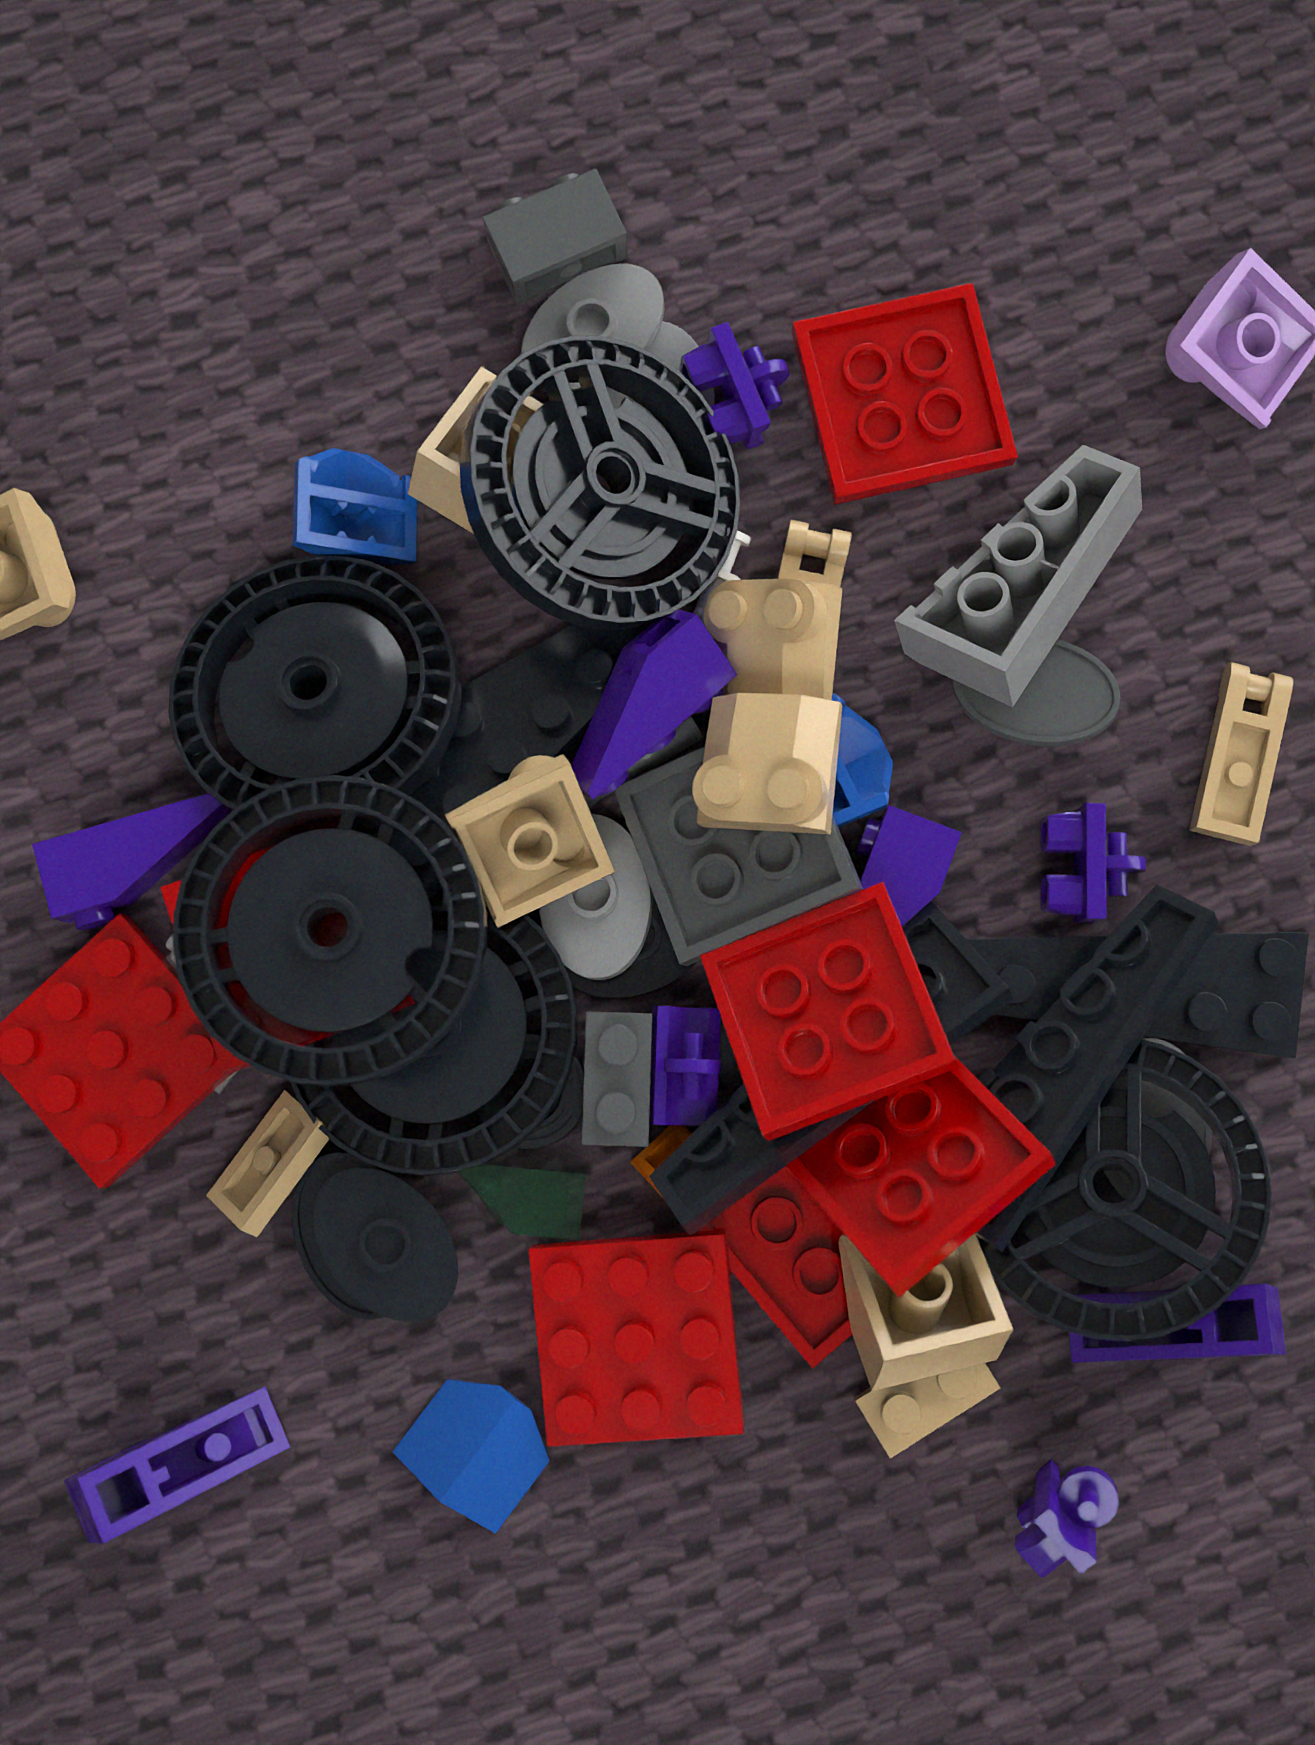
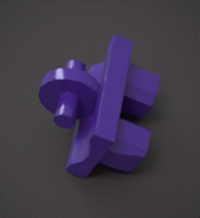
M729 322L711 327L707 344L684 354L681 357L679 369L699 392L718 385L720 386L726 401L710 406L713 410V417L706 412L712 432L726 434L730 444L743 441L746 450L764 444L761 434L771 424L766 410H773L782 405L783 401L777 387L787 380L790 373L785 361L782 359L765 361L758 346L746 350L742 355Z
M1085 803L1073 812L1048 815L1041 819L1040 846L1042 852L1073 853L1074 875H1045L1042 877L1040 885V908L1042 911L1074 916V923L1093 924L1094 920L1107 919L1106 874H1108V897H1127V874L1146 871L1145 857L1127 855V833L1113 832L1107 834L1108 855L1106 856V803Z
M653 1006L649 1124L701 1126L717 1111L718 1074H721V1061L719 1060V1009Z
M1051 1459L1036 1472L1035 1494L1017 1509V1518L1024 1530L1015 1536V1548L1040 1577L1044 1578L1067 1559L1080 1574L1097 1562L1096 1527L1109 1523L1116 1515L1119 1505L1118 1490L1112 1477L1102 1469L1093 1466H1078L1068 1471L1060 1480L1059 1467Z

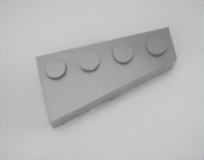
M1082 445L1024 499L1025 507L1005 526H1001L998 523L981 539L982 547L960 568L956 569L952 566L934 583L935 591L917 608L910 605L894 620L904 654L936 672L1013 707L1142 511L1140 467Z

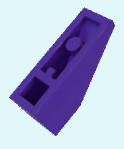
M207 793L32 844L51 919L69 924L75 922L76 930H87L107 925L115 918L114 910L131 906L207 838L213 828L228 816L230 812Z
M1268 1284L1240 1285L1216 1310L1193 1325L1158 1338L1122 1342L1094 1340L1069 1333L1072 1363L1286 1355L1278 1287ZM1177 1289L1074 1296L1099 1303L1130 1304L1150 1301L1174 1292Z
M264 1386L125 1449L63 1481L88 1543L104 1544L290 1448V1445L267 1389Z

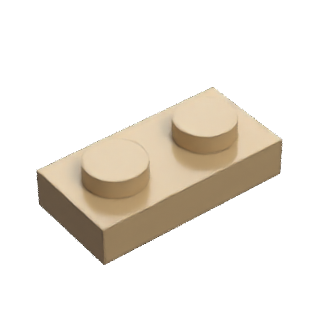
M286 1090L283 1091L206 1195L241 1231L258 1237L329 1140L319 1129L321 1124L326 1128L328 1124L319 1117H316L317 1120L314 1124L296 1096Z
M986 1363L875 1391H872L870 1387L855 1396L854 1400L889 1458H892L1001 1388Z

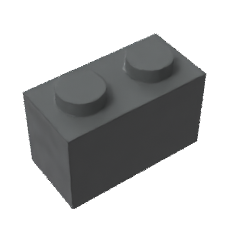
M596 168L581 175L570 173L561 176L548 189L525 199L515 197L505 200L496 206L492 213L483 216L488 245L516 305L559 288L587 271L611 265L627 258V232Z
M586 1012L582 1145L649 1146L653 1017L651 1013Z

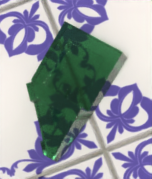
M498 1164L481 1165L458 1173L464 1181L468 1182L487 1206V1211L497 1223L504 1225L510 1233L551 1238H580L586 1174Z

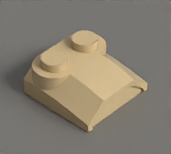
M12 488L0 495V641L34 625L41 627L59 625L70 615L76 597L75 586L53 522L42 511L30 493L16 488Z
M790 578L730 580L717 586L706 601L704 624L738 674L722 688L724 691L723 695L733 693L793 694L832 700L842 588L831 583Z
M733 693L713 697L703 765L697 771L692 787L693 798L698 807L697 824L708 828L831 835L842 704L837 701L793 694Z
M563 754L555 758L539 755L523 760L513 769L508 781L445 815L453 835L464 848L478 877L483 899L497 928L615 872L572 767Z

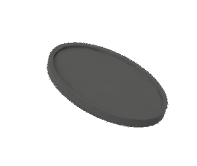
M1059 639L1056 640L1013 707L953 680L954 695L959 706L976 724L1004 739L1033 746H1066L1089 740L1110 726L1117 715L1120 705L1118 683L1106 665L1088 651Z

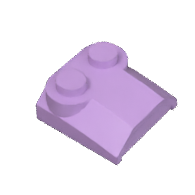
M1249 248L1236 254L1206 283L1171 331L1166 343L1168 365L1172 372L1181 380L1191 383L1202 382L1209 390L1257 428H1266L1272 421L1270 417L1315 355V310L1260 256Z

